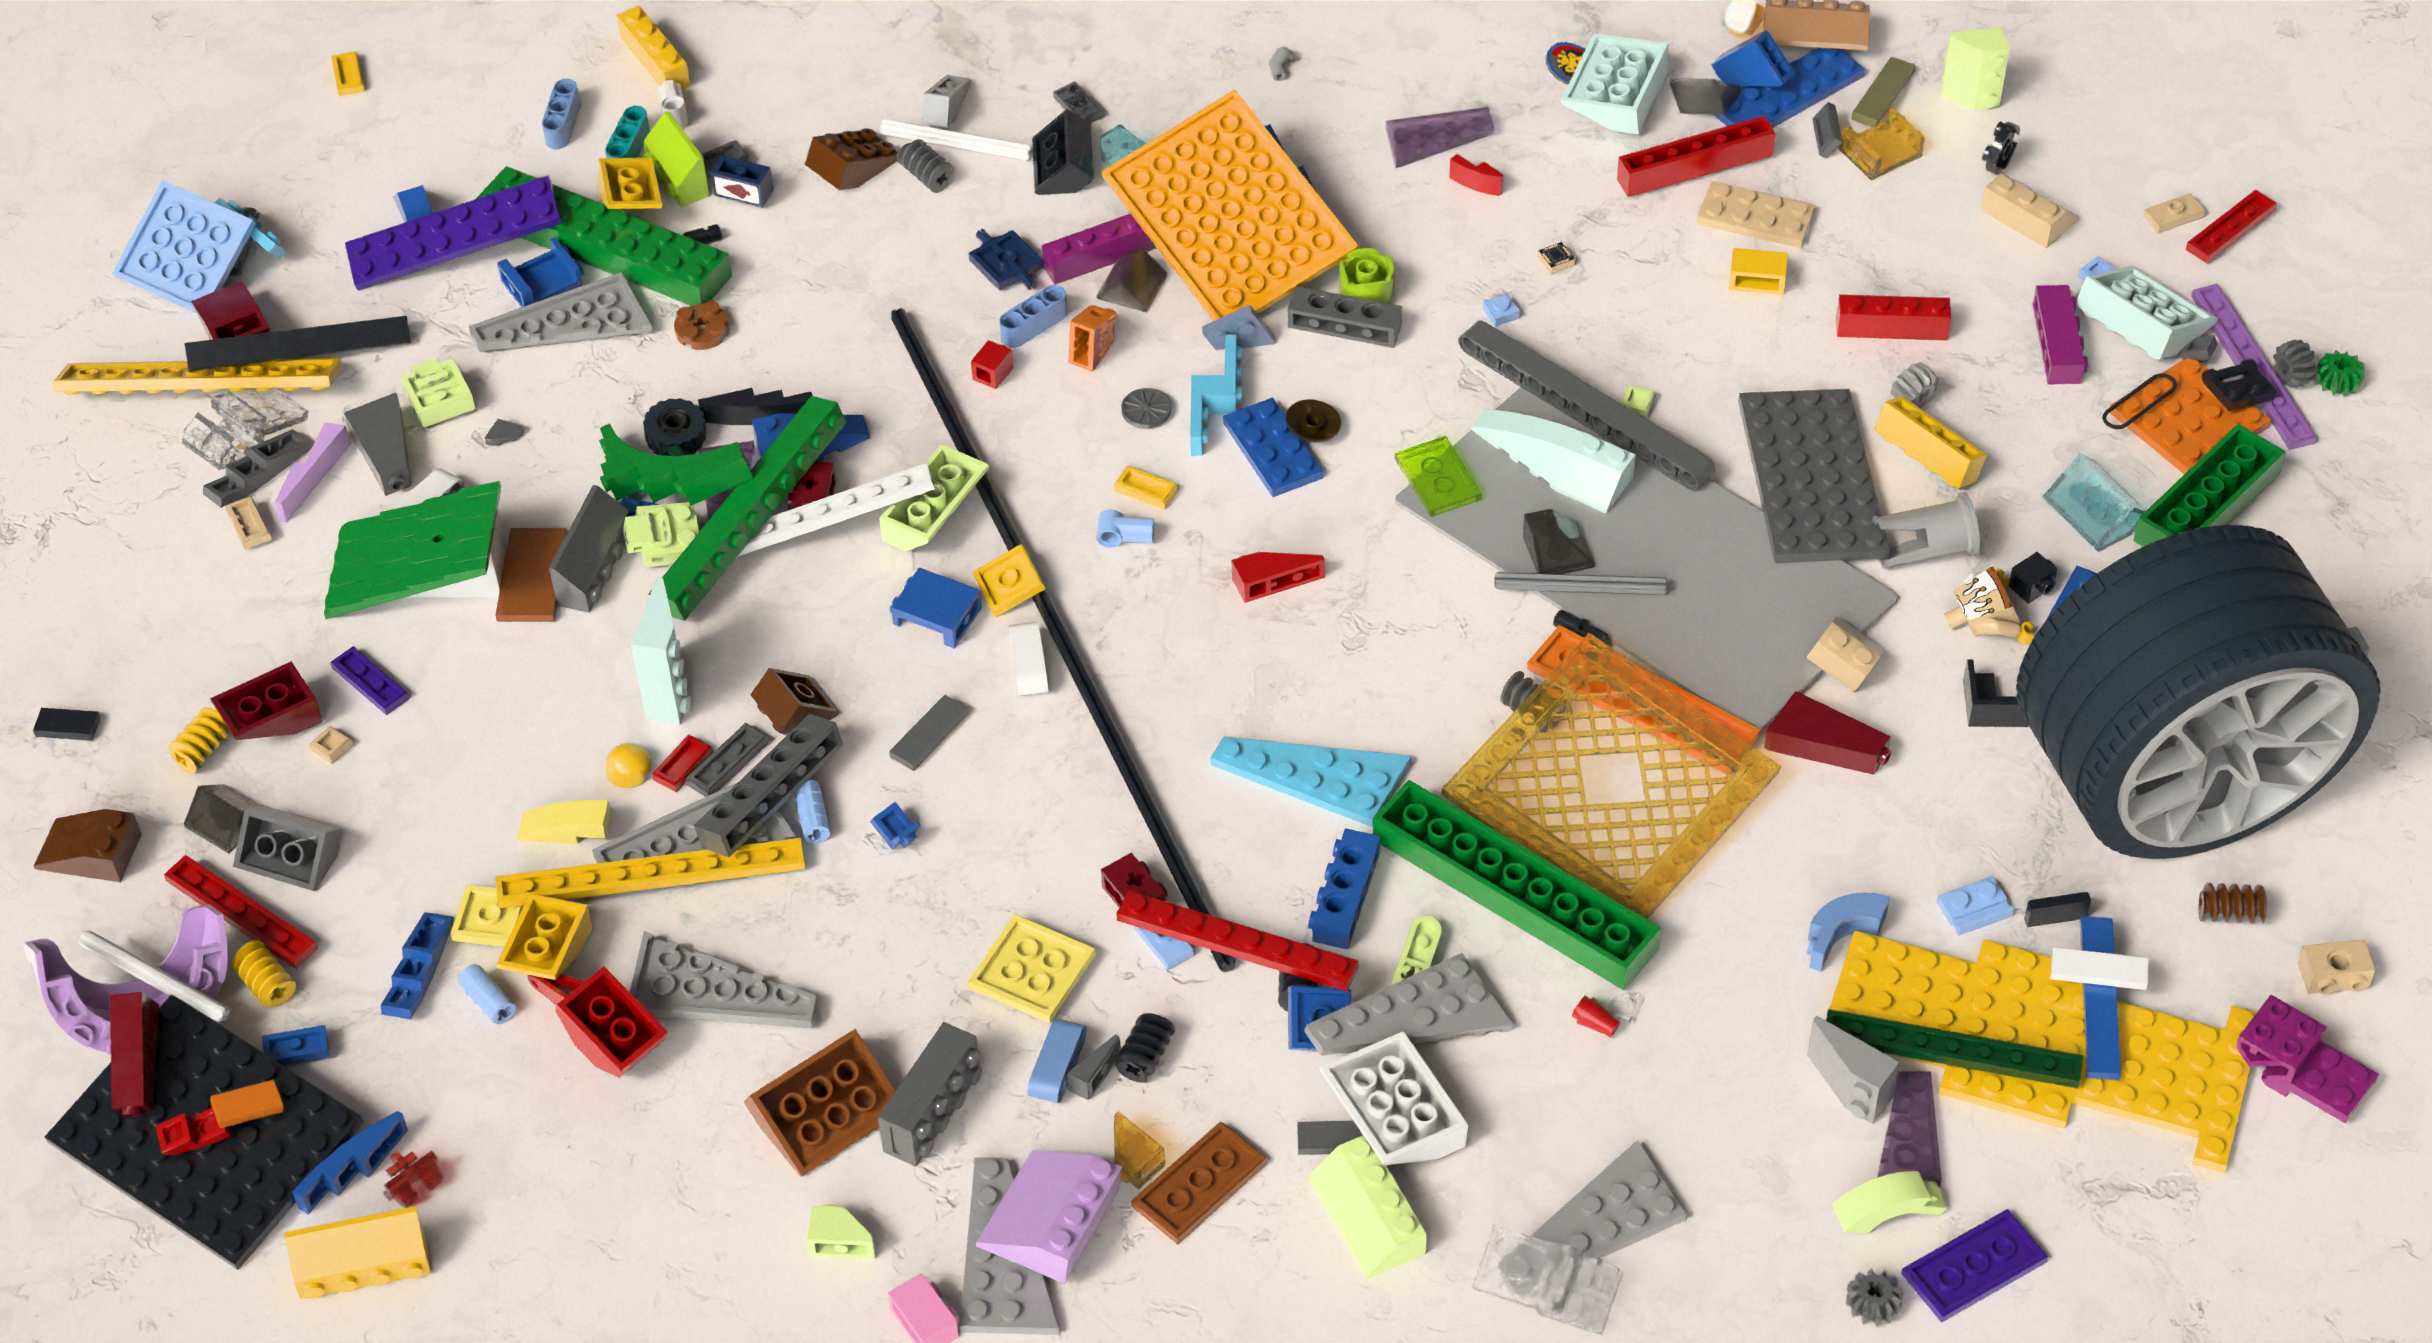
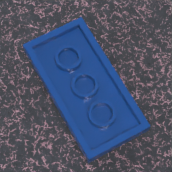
M1273 397L1223 416V424L1272 498L1323 479V470L1302 439L1289 430L1286 424V416Z

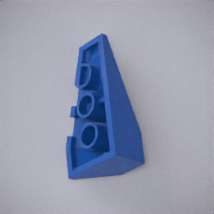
M779 413L751 419L759 458L762 457L796 414ZM843 414L847 423L816 461L823 462L825 461V456L835 451L843 452L869 439L870 435L864 415Z

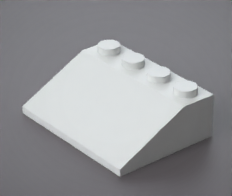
M1404 1031L1320 1067L1321 1073L1383 1165L1439 1159L1465 1147L1468 1130L1467 1122Z

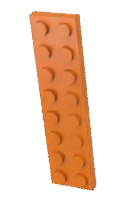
M1561 625L1554 630L1527 662V670L1727 775H1730L1760 737L1761 729Z

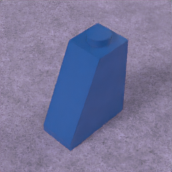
M1768 30L1722 53L1711 64L1716 75L1725 86H1781L1796 73Z

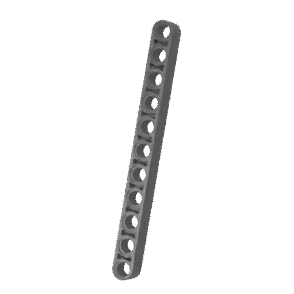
M1479 320L1459 337L1458 343L1467 355L1616 446L1636 454V458L1683 487L1695 491L1715 473L1714 463L1705 454L1490 324Z

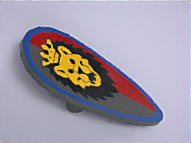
M1569 42L1554 44L1546 54V65L1549 72L1557 80L1569 85L1586 49Z

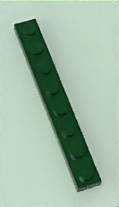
M1828 1009L1827 1022L1882 1053L2077 1089L2079 1087L2083 1055Z

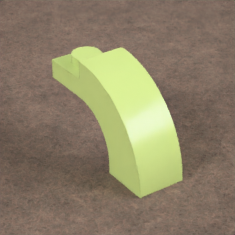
M1919 1171L1897 1172L1875 1178L1852 1189L1833 1204L1844 1232L1869 1234L1879 1224L1899 1215L1917 1213L1940 1216L1947 1209L1936 1182L1922 1180Z

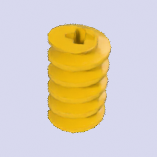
M204 707L199 711L198 716L191 720V724L186 725L183 732L177 735L176 740L169 744V753L181 768L189 773H195L197 771L196 764L203 765L205 762L203 756H211V748H218L220 744L218 740H225L227 738L225 731H230L217 710Z
M250 941L237 951L233 958L232 967L263 1006L277 1007L286 1003L292 997L296 989L295 981L291 980L289 973L284 971L283 966L271 955L270 950L265 948L262 941Z

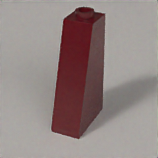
M1797 691L1793 693L1767 728L1764 749L1873 775L1880 765L1885 766L1892 754V750L1889 749L1891 736Z
M143 992L110 994L112 1108L122 1113L123 1117L142 1116V1111L153 1110L159 1004Z

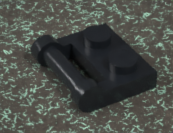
M2251 358L2243 360L2238 365L2219 370L2208 369L2202 373V381L2228 411L2274 400L2277 390L2257 370V364ZM2236 376H2245V378L2226 383L2221 382V380L2233 378Z

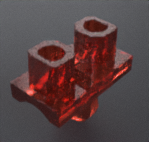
M432 1150L419 1160H417L414 1152H410L405 1157L397 1151L393 1153L390 1157L394 1165L389 1167L386 1173L390 1178L395 1177L384 1184L386 1191L383 1194L389 1201L394 1198L403 1208H408L419 1199V1194L412 1187V1184L420 1179L429 1191L443 1182V1175L437 1166L438 1157Z

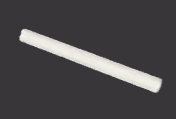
M887 119L882 121L880 127L881 134L909 140L922 139L926 143L1025 161L1030 159L1032 152L1031 146Z
M83 931L81 933L78 943L83 948L169 996L171 994L213 1021L219 1023L227 1020L230 1010L222 1003L93 931Z

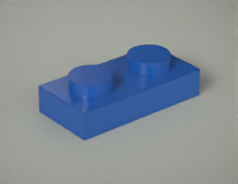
M325 1025L262 1036L263 1053L281 1065L329 1057L328 1032Z

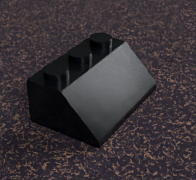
M1066 109L1032 137L1034 190L1037 195L1077 193L1094 179L1091 123L1071 110Z

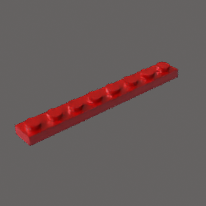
M1129 890L1116 913L1117 921L1346 992L1359 969V960Z

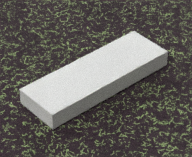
M2053 947L2051 952L2050 979L2146 990L2148 985V958Z

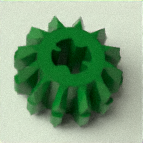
M2337 350L2333 354L2325 353L2324 357L2317 364L2316 383L2322 385V391H2332V395L2340 393L2345 397L2348 392L2355 394L2358 387L2364 381V363L2358 361V356H2350L2348 351L2344 354Z

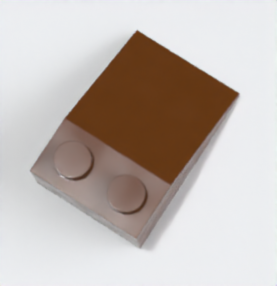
M101 809L56 818L35 861L34 869L121 882L142 836L134 813Z

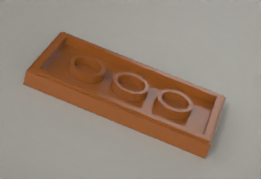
M510 528L495 614L497 622L555 621L557 602L549 567L568 533L567 528Z
M1220 1121L1131 1200V1207L1178 1245L1267 1165V1157Z

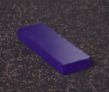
M354 646L330 662L335 672L385 715H388L409 700L406 690Z

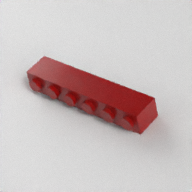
M1765 116L1619 156L1617 181L1627 197L1771 157L1773 156L1776 132Z

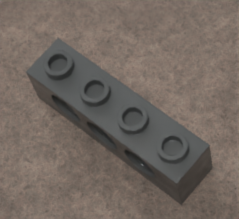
M1296 286L1288 306V328L1394 348L1402 326V306L1300 286Z

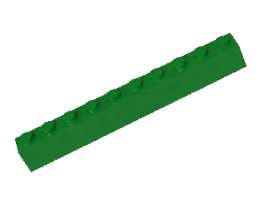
M811 396L750 471L753 479L739 484L663 575L662 578L673 618L685 621L847 423L838 402Z

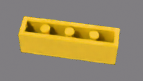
M640 5L617 14L620 38L657 84L661 86L663 81L673 80L676 83H680L681 90L690 87L687 63Z
M1903 396L1885 401L1874 429L1886 441L1894 443L1904 450L1906 455L1917 459L1929 471L1937 473L1947 480L1949 485L1958 489L1976 483L1987 456L1986 453Z

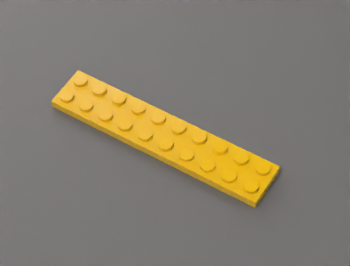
M340 358L285 359L189 372L187 361L68 363L53 380L54 392H64L66 395L78 394L81 391H91L92 394H104L108 391L118 390L121 394L133 393L136 390H146L147 393H159L163 390L174 389L176 393L188 392L191 389H201L202 392H214L229 388V391L232 392L243 391L246 388L268 391L278 387H283L287 391L298 390L300 387L323 390L330 387L341 370Z

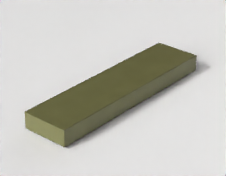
M1890 57L1852 112L1851 119L1876 127L1913 74L1915 64Z

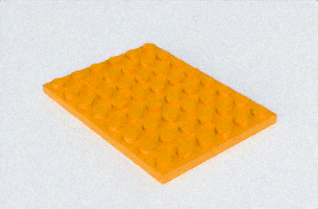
M1235 89L1102 171V177L1213 321L1248 305H1251L1256 313L1259 314L1294 292L1296 286L1302 287L1342 260H1345L1349 252L1358 249L1357 243Z

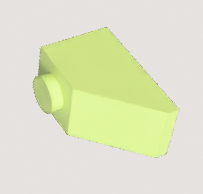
M832 1204L811 1207L807 1236L811 1257L875 1259L876 1252L873 1236L845 1207H837Z

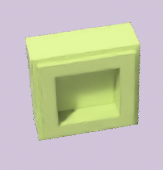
M1628 385L1621 404L1638 415L1647 417L1655 398V391Z

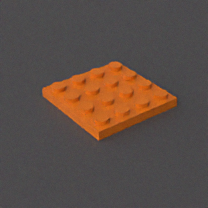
M2185 358L2162 372L2176 380L2177 387L2175 391L2127 426L2128 429L2183 474L2193 467L2237 424L2258 435L2268 429L2271 423V419L2254 405L2228 411L2202 381V373L2208 370V368L2199 361ZM2156 378L2111 411L2110 414L2124 424L2170 390L2173 384L2167 378Z

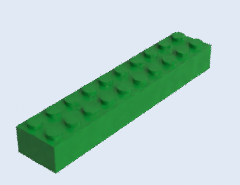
M506 166L476 199L538 178ZM554 184L552 185L562 224L520 237L550 250V239L555 237L561 245L565 244L572 259L612 275L621 272L627 281L690 306L711 301L732 277L728 253L620 210L608 209L602 203Z
M1408 780L1373 817V834L1380 836V845L1622 990L1626 989L1659 950L1661 928L1411 780Z

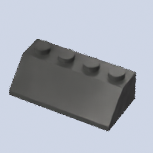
M592 485L549 567L557 606L588 613L594 603L599 601L605 581L610 580L612 568L616 560H620L622 556L623 546L626 542L623 530L625 517L630 516L629 510L597 485Z

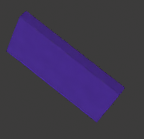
M2006 1209L1902 1268L1901 1274L1942 1323L2047 1263L2048 1256L2013 1214Z

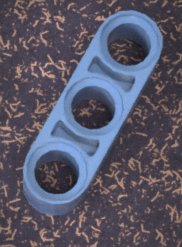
M561 79L555 83L542 120L545 142L550 149H561L567 146L580 109V98L577 84L572 79Z
M1050 285L1005 312L999 319L1002 344L1008 348H1017L1063 320L1067 315L1065 289L1058 285Z
M1057 1018L1053 1020L1029 1080L1028 1096L1058 1104L1062 1101L1068 1086L1067 1074L1076 1066L1085 1042L1087 1032L1085 1025Z

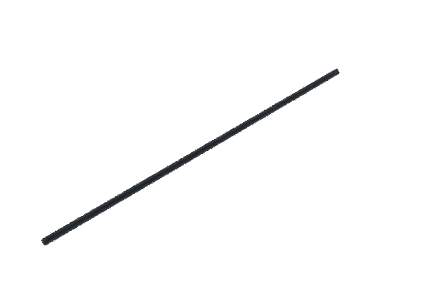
M903 308L892 310L891 320L957 450L981 461ZM986 471L975 486L1008 551L1023 544ZM1047 589L1034 595L1032 599L1188 908L1213 916ZM1210 950L1220 971L1227 972L1236 967V960L1233 956Z

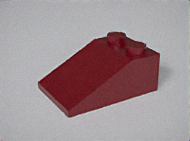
M292 661L210 698L211 703L235 740L297 734L323 722L316 697Z

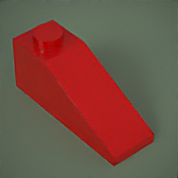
M1255 552L1231 560L1232 580L1244 603L1325 578V559L1323 555Z

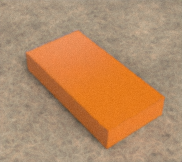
M274 1080L213 1095L210 1101L220 1128L283 1112V1104Z

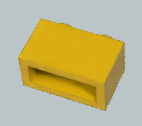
M1733 248L1729 290L1783 295L1788 253Z

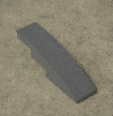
M292 429L249 448L247 458L226 466V476L203 485V495L222 508L270 481L311 447V442Z

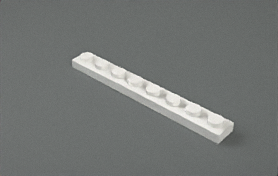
M925 463L773 515L768 518L738 556L761 550L770 545L787 541L805 533L816 531L820 528L934 490L935 487L929 465Z

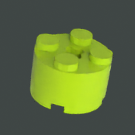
M1359 248L1349 252L1347 258L1344 261L1342 260L1339 266L1340 294L1390 303L1394 292V263L1390 256L1378 254V250L1373 248Z

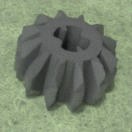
M2301 339L2291 340L2276 347V354L2273 355L2275 360L2273 367L2277 369V377H2281L2282 384L2288 385L2289 388H2298L2309 384L2315 380V374L2318 373L2316 367L2318 361L2314 358L2315 352L2310 350L2308 342L2304 343Z
M1871 1268L1867 1276L1858 1272L1855 1276V1281H1850L1848 1284L1846 1304L1848 1307H1851L1852 1317L1862 1316L1863 1325L1868 1320H1873L1877 1327L1881 1324V1320L1890 1323L1894 1318V1314H1898L1901 1310L1902 1289L1897 1288L1898 1282L1896 1278L1886 1279L1887 1274L1885 1270L1880 1275H1875Z

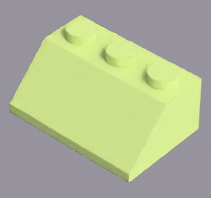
M2001 27L1949 33L1940 91L1942 96L1974 110L2000 107L2010 49Z

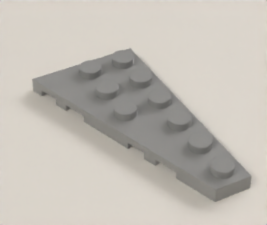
M621 272L468 326L470 335L479 351L652 332L651 323Z
M737 783L592 849L594 859L597 863L707 850L702 848L694 825ZM777 810L742 845L795 839L796 835L780 811Z
M645 931L630 988V993L652 1016L813 1028L818 1003L815 994L785 983L780 985L765 980L764 975L755 972L753 975L741 971L737 965L699 951L690 952L679 948L678 943L670 940L667 943L655 939L653 934Z
M1637 1140L1498 1264V1273L1513 1297L1677 1225L1685 1221L1686 1213Z
M975 1157L960 1333L1059 1335L1058 1324L1043 1275L976 1246L978 1238L1014 1181L1007 1158Z

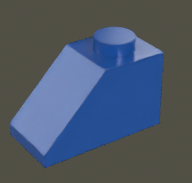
M423 185L398 192L393 196L404 223L432 214Z

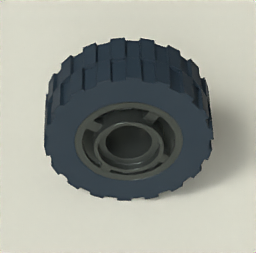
M669 398L665 401L657 402L656 405L651 406L650 410L646 412L645 420H643L645 441L648 448L652 449L654 454L669 456L668 448L678 445L685 455L695 454L703 446V442L706 440L704 413L692 401H686L682 398Z

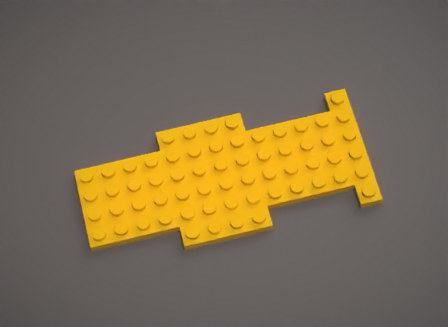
M1854 930L1830 1010L2083 1055L2078 1089L1913 1059L1945 1068L1939 1094L2064 1129L2072 1103L2198 1138L2192 1164L2225 1173L2250 1067L2238 1052L2236 1043L2239 1035L2257 1012L2231 1005L2224 1030L2117 1001L2120 1079L2087 1078L2082 983L2050 979L2051 957L1983 939L1977 963Z

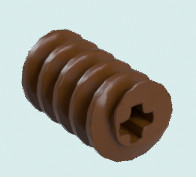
M2206 883L2199 894V920L2203 922L2206 913H2210L2212 922H2216L2218 915L2222 914L2225 923H2228L2231 914H2235L2237 923H2241L2243 916L2248 915L2250 924H2254L2256 916L2260 915L2261 921L2264 923L2267 913L2265 890L2262 885H2256L2252 891L2251 886L2248 884H2244L2241 890L2237 884H2231L2227 890L2226 885L2223 883H2219L2215 889L2212 883Z

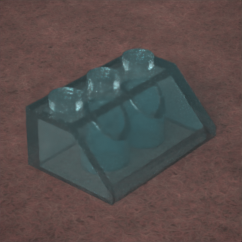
M2080 453L2042 496L2098 552L2131 536L2136 530L2138 518L2146 511L2097 461Z

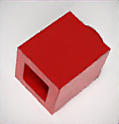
M988 340L971 360L972 379L997 389L1013 369L1012 349Z

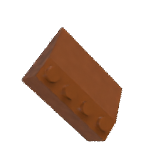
M856 1029L751 1094L744 1101V1104L760 1129L799 1176L802 1177L878 1128V1116L895 1093V1089Z

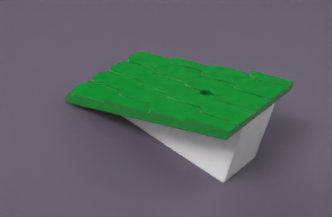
M496 481L459 489L458 493L426 499L420 504L382 511L377 516L346 522L341 526L338 533L339 540L334 554V565L329 579L328 594L325 598V619L404 597L498 598L507 551L498 511L502 488L501 482Z

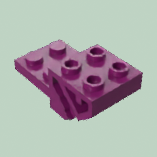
M2270 995L2239 1035L2236 1043L2238 1052L2249 1067L2267 1066L2261 1076L2264 1085L2284 1097H2287L2292 1092L2346 1124L2376 1083L2379 1074L2323 1042L2327 1026L2275 996Z

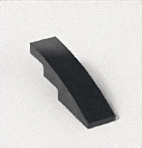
M748 388L698 399L700 411L704 413L705 423L752 425L751 419L779 413L797 414L813 395L810 391L784 397L782 389L754 395L753 389Z

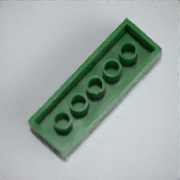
M2237 424L2138 518L2133 541L2144 547L2160 539L2188 530L2228 525L2280 475L2286 451L2244 426Z

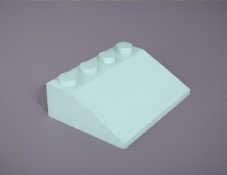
M1594 33L1561 99V104L1613 131L1639 135L1670 69L1668 43Z
M2135 266L2087 276L2076 301V306L2082 309L2086 316L2104 323L2106 329L2118 332L2126 337L2128 343L2140 346L2147 351L2150 357L2155 359H2163L2178 354L2187 344L2200 337L2218 321V318Z
M657 577L631 642V648L646 719L680 725L683 715L689 712L691 698L687 696L686 692L687 678L683 677L684 661L679 656L680 641L676 640L663 578Z

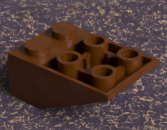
M868 128L858 131H844L837 134L826 133L825 135L812 138L804 165L836 189H852L860 187L896 163L898 150L895 149L892 143L884 141L877 135V132Z

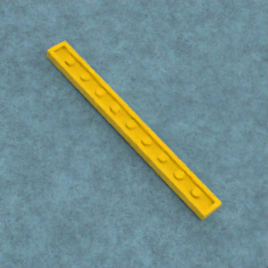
M801 838L741 845L730 857L710 850H700L495 876L498 907L505 908L525 905L530 893L568 900L805 869Z

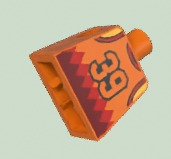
M1090 305L1070 321L1068 363L1092 372L1095 370L1114 343L1115 322L1118 320V315L1113 309H1104L1096 305Z

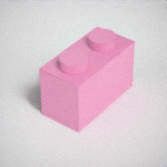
M922 1273L888 1292L890 1310L914 1343H950L959 1337L957 1323L960 1320L956 1311L951 1305L945 1306L941 1300L942 1294L938 1286L933 1281L929 1283Z

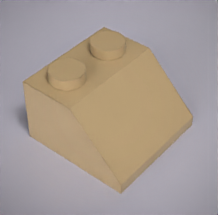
M1836 616L1806 658L1855 692L1885 650Z

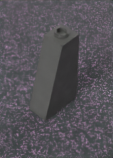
M396 392L344 412L349 433L385 496L412 486L403 414Z

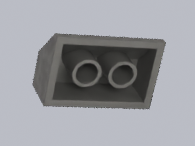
M264 805L246 808L244 810L233 867L316 891L337 857L342 829Z

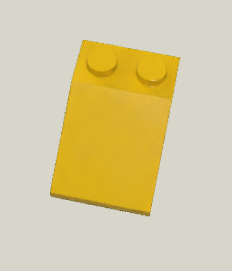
M599 158L598 190L600 200L608 209L662 208L652 158Z
M530 893L496 964L497 968L556 980L582 952L590 935L592 923L588 905Z

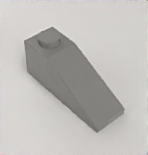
M946 75L924 93L922 123L929 124L930 127L945 129L955 121L971 85V79Z

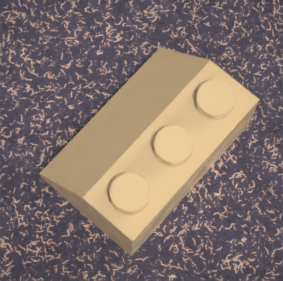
M2002 173L1984 189L1981 211L2046 249L2079 220V216Z

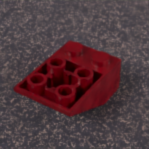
M242 281L191 301L210 340L270 332V328L259 306Z

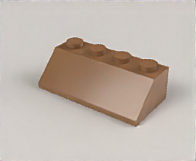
M1766 0L1763 31L1768 30L1777 45L1868 50L1870 5H1865V2L1850 1L1849 4L1839 3L1838 0H1824L1823 2H1813V0Z

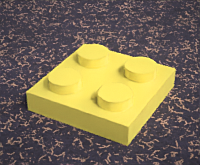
M466 885L451 931L452 941L505 947L524 905L499 908L496 888Z

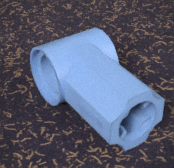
M1112 509L1102 511L1099 514L1096 539L1100 545L1113 548L1119 546L1121 542H1153L1154 518L1124 517L1121 512Z

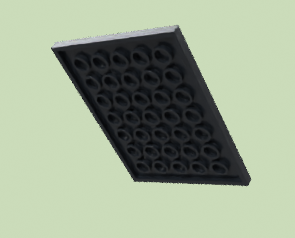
M171 994L159 1007L153 1110L142 1111V1116L123 1117L122 1113L112 1108L110 1062L44 1138L50 1145L239 1270L296 1203L292 1193L293 1190L316 1166L346 1143L364 1123L361 1115ZM274 1080L283 1104V1112L229 1126L231 1136L216 1143L178 1154L166 1156L162 1154L156 1130L157 1125L183 1113L192 1117L212 1108L210 1101L213 1095Z

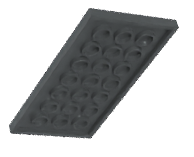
M1850 389L1739 393V408L1774 562L1889 558L1890 547L1885 529H1880L1879 524L1872 523L1873 516H1881Z

